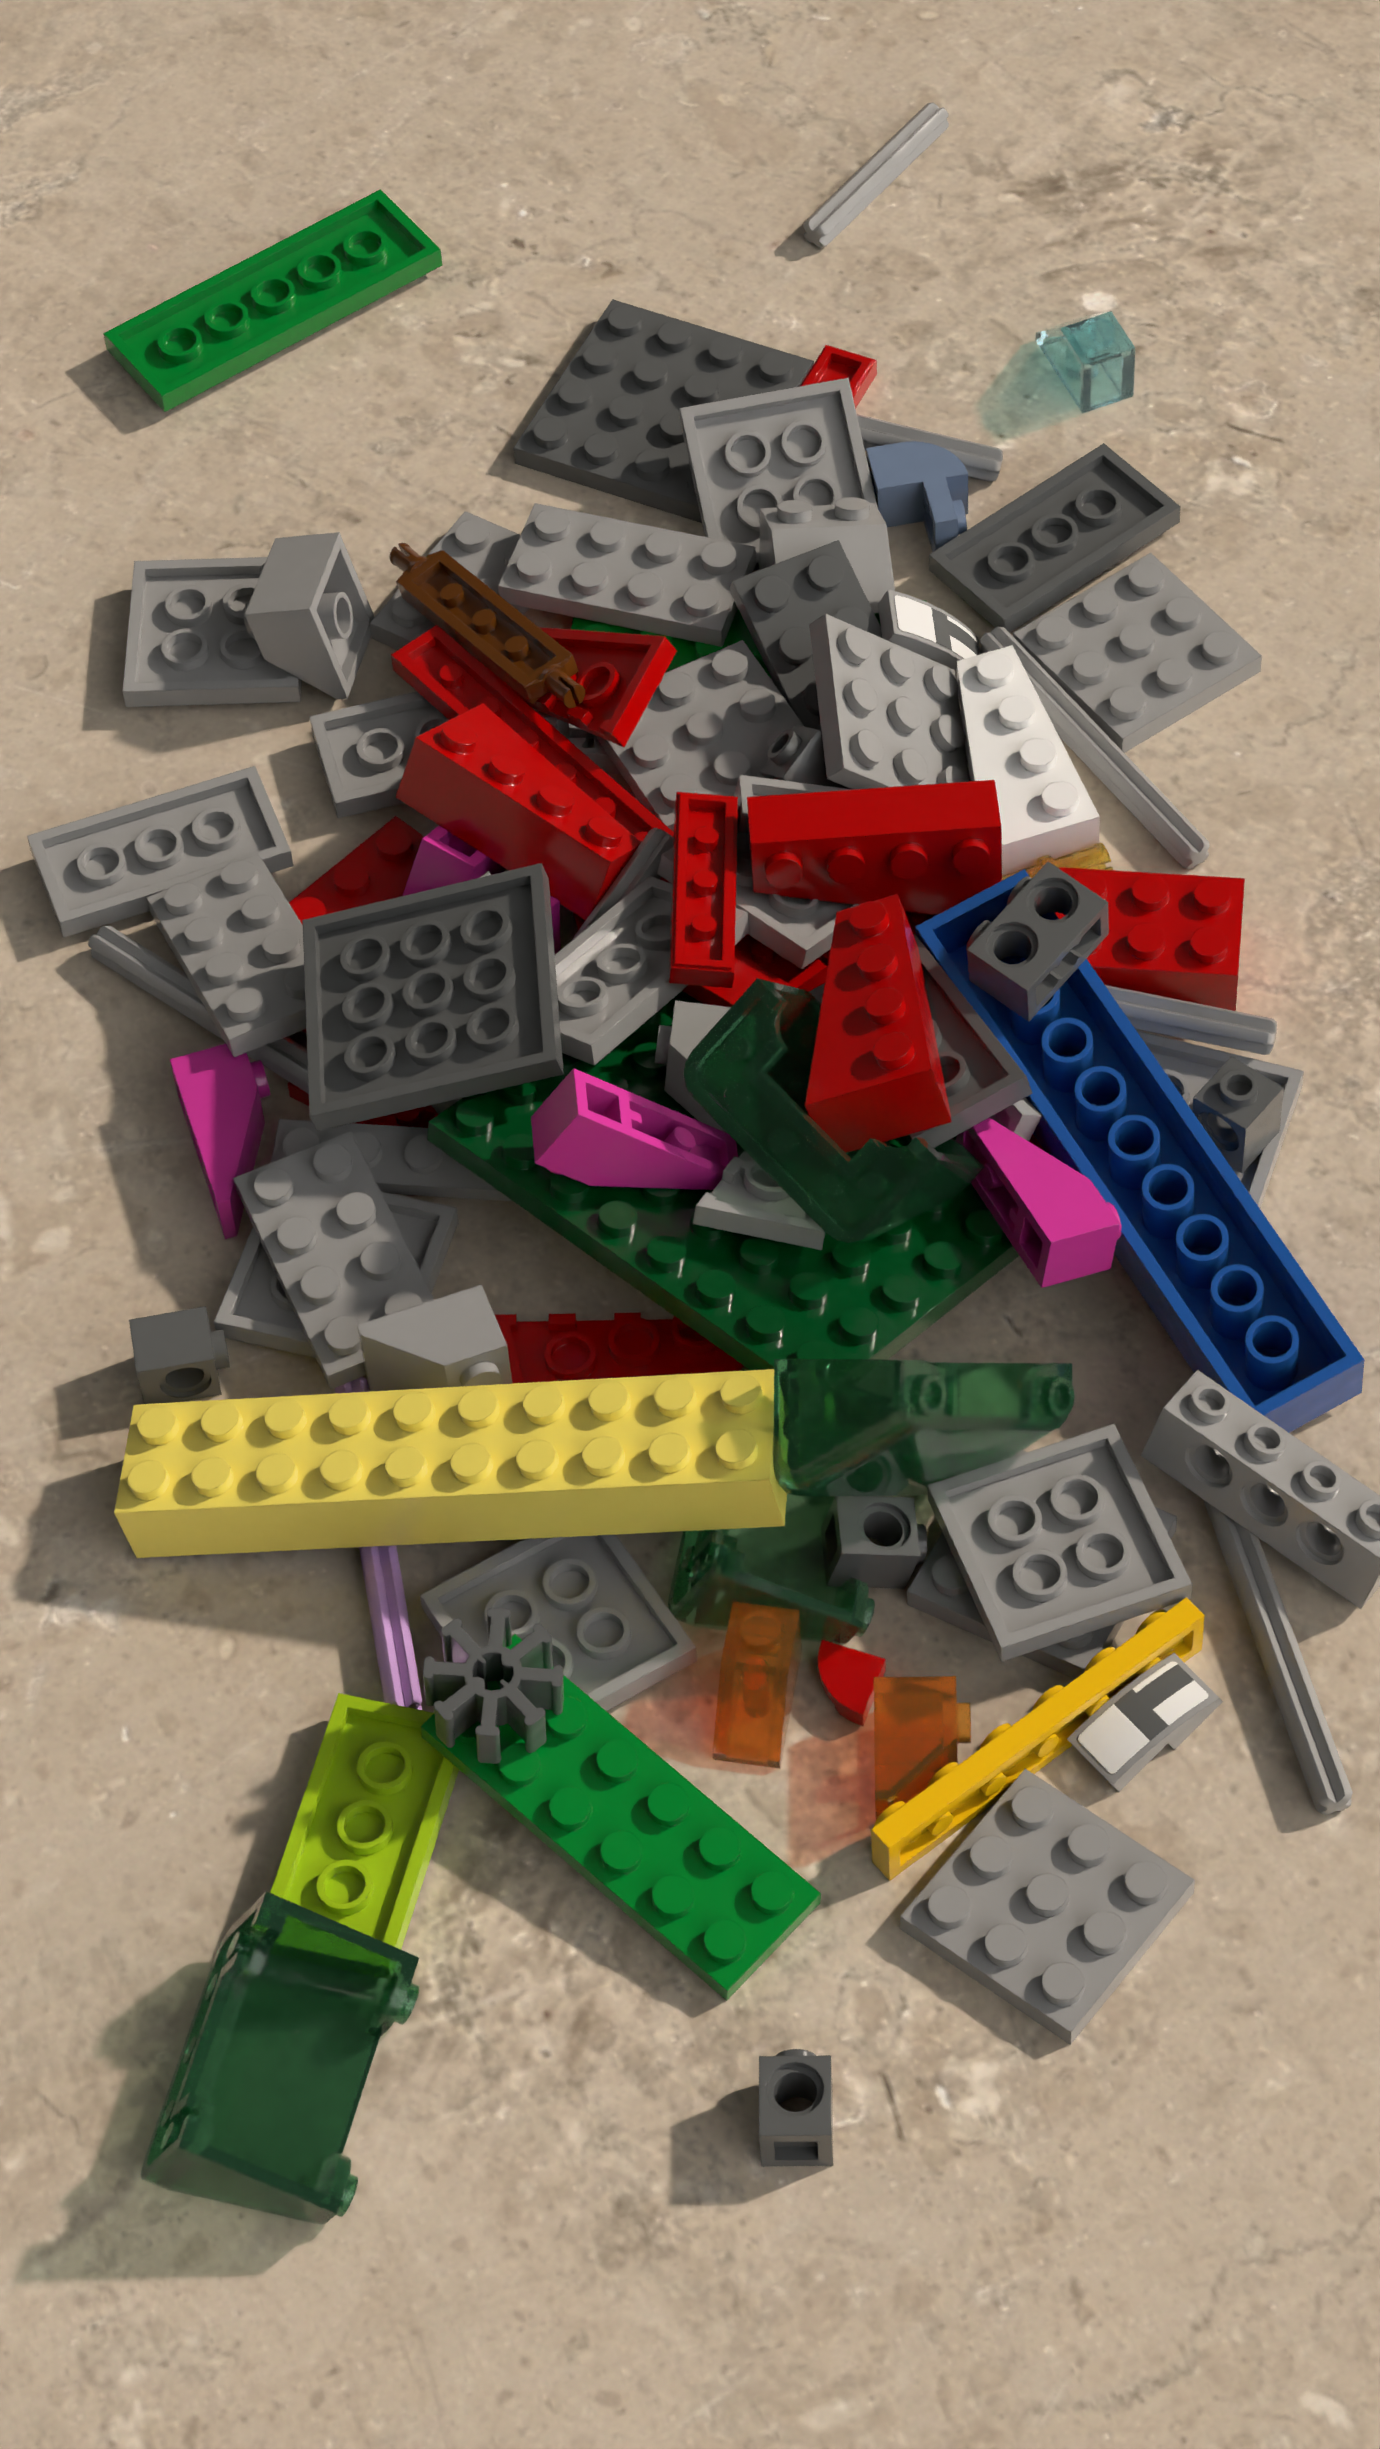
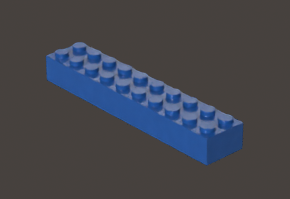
M1025 869L915 926L916 936L1026 1075L1033 1093L1026 1098L1042 1115L1033 1135L1044 1151L1089 1178L1105 1202H1110L1116 1208L1121 1222V1236L1116 1242L1114 1255L1192 1371L1195 1373L1199 1370L1288 1433L1362 1393L1364 1358L1088 960L1086 959L1029 1022L969 981L967 943L972 933L982 922L986 920L993 922L1004 910L1014 887L1024 877L1029 876ZM1055 912L1041 916L1047 920L1059 919ZM1010 956L1004 958L1001 962L1019 964L1026 959L1019 956Z

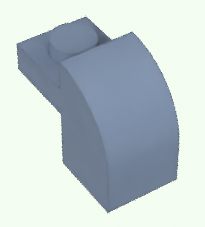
M916 441L866 448V458L877 507L886 522L887 528L924 521L932 552L967 531L965 514H968V472L957 456L943 447Z

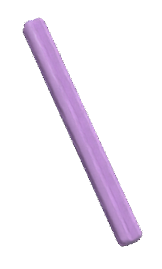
M363 1376L336 1387L335 1393L370 1392L367 1379ZM397 1546L359 1547L384 1702L422 1710V1696Z

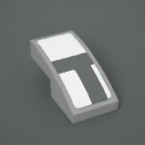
M888 589L878 603L882 638L954 669L956 681L957 661L981 654L978 637L965 624L946 611L926 601Z
M1173 1653L1120 1690L1076 1729L1067 1740L1120 1792L1167 1744L1175 1750L1223 1701Z

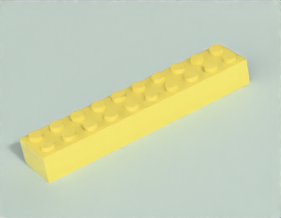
M779 1369L133 1405L114 1514L136 1558L785 1526L794 1416Z

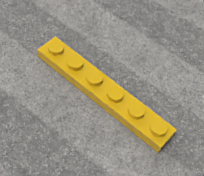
M1187 1597L1168 1611L1159 1609L1153 1612L1141 1623L1133 1637L1116 1649L1114 1647H1107L1100 1651L1088 1663L1084 1673L1065 1687L1056 1685L1048 1689L1036 1701L1032 1711L1012 1726L1009 1723H1005L995 1728L984 1739L980 1749L960 1764L951 1762L942 1767L931 1778L927 1788L907 1803L899 1801L890 1805L880 1814L871 1829L872 1863L889 1881L996 1803L1024 1769L1035 1774L1073 1746L1067 1738L1101 1706L1138 1676L1173 1653L1184 1663L1202 1650L1205 1615Z

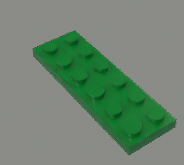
M380 189L103 333L106 349L158 406L166 412L443 266L441 249Z
M514 1634L512 1636V1644L507 1648L511 1650L522 1639ZM564 1675L563 1711L560 1715H555L553 1710L544 1709L546 1742L533 1753L526 1751L525 1742L508 1723L499 1726L501 1761L497 1764L481 1763L477 1760L475 1729L481 1726V1723L478 1721L455 1739V1745L452 1748L447 1747L437 1737L435 1714L421 1726V1735L425 1741L726 2001L820 1904L821 1893ZM500 1681L487 1682L488 1690H500Z

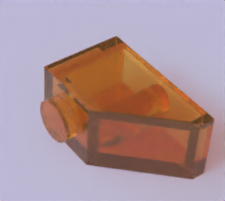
M740 1602L732 1603L720 1666L712 1751L713 1760L780 1769L802 1655L800 1610Z
M956 1676L874 1677L876 1820L890 1805L899 1801L907 1803L925 1790L931 1778L942 1767L951 1762L958 1763L957 1744H971L970 1702H957Z

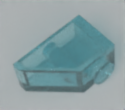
M1112 311L1086 315L1036 332V342L1082 414L1134 396L1135 347Z

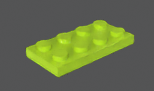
M338 1693L257 1930L260 1944L394 1973L459 1772L456 1766L422 1738L421 1726L434 1714L433 1712Z

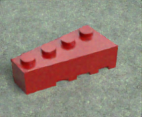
M484 703L415 738L396 794V798L509 871L542 863L549 878L550 896L558 899L561 905L584 920L588 918L641 844L640 840Z
M995 780L747 797L753 892L777 894L812 900L818 899L820 901L860 905L864 902L898 894L904 911L938 915L1002 881V829Z
M898 894L864 902L836 913L805 1102L806 1110L826 1158L952 1122L919 949Z

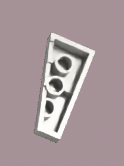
M1013 645L957 661L958 699L962 729L965 736L964 744L969 781L995 780L1002 829V880L1023 869L1033 878L1047 862H1050L1057 868H1083L1097 864L1099 857L1100 816Z

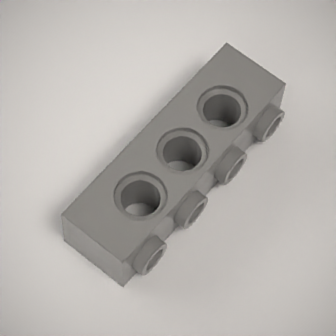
M1197 1370L1163 1407L1141 1456L1362 1609L1380 1587V1495Z

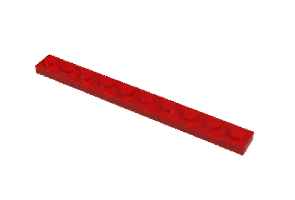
M435 625L391 654L393 671L448 720L484 703L638 840L642 842L653 828L661 829L674 838V832L438 625ZM661 877V879H660V880H662V881L671 883V882H669L668 880L664 879L663 877ZM749 934L735 945V952L804 993L825 983L827 966L818 958L803 969H800Z

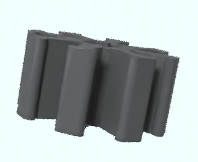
M489 1608L487 1610L489 1645L480 1648L463 1630L461 1619H453L441 1630L444 1662L435 1661L431 1656L426 1657L424 1660L423 1680L426 1705L434 1706L437 1737L447 1747L452 1748L455 1745V1739L478 1721L481 1723V1726L475 1729L477 1760L481 1763L497 1764L501 1761L499 1730L501 1725L509 1724L525 1742V1749L528 1753L535 1752L545 1744L546 1718L544 1709L553 1710L555 1715L562 1713L564 1685L563 1667L561 1665L553 1667L552 1636L541 1624H535L533 1632L510 1650L507 1647L512 1644L511 1612L503 1608ZM500 1681L501 1689L490 1691L487 1688V1682Z

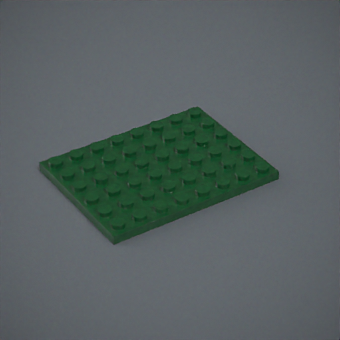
M683 991L677 994L595 1066L562 1053L563 1075L464 1097L429 1121L427 1135L429 1142L749 1370L779 1369L787 1397L815 1417L1019 1256L954 1159L953 1153L956 1136L920 1156L905 1136L841 1154L822 1250L693 1224L696 1205L706 1192L712 1193L713 1190L589 1186L565 1175L555 1174L547 1168L535 1164L531 1116L573 1068L697 1120L664 1091L667 1064L655 1063L659 1025L672 1026L675 1001L703 1004ZM750 1032L736 1137L738 1158L753 1140L754 1130L790 1085L808 1089L811 1071L810 1068Z

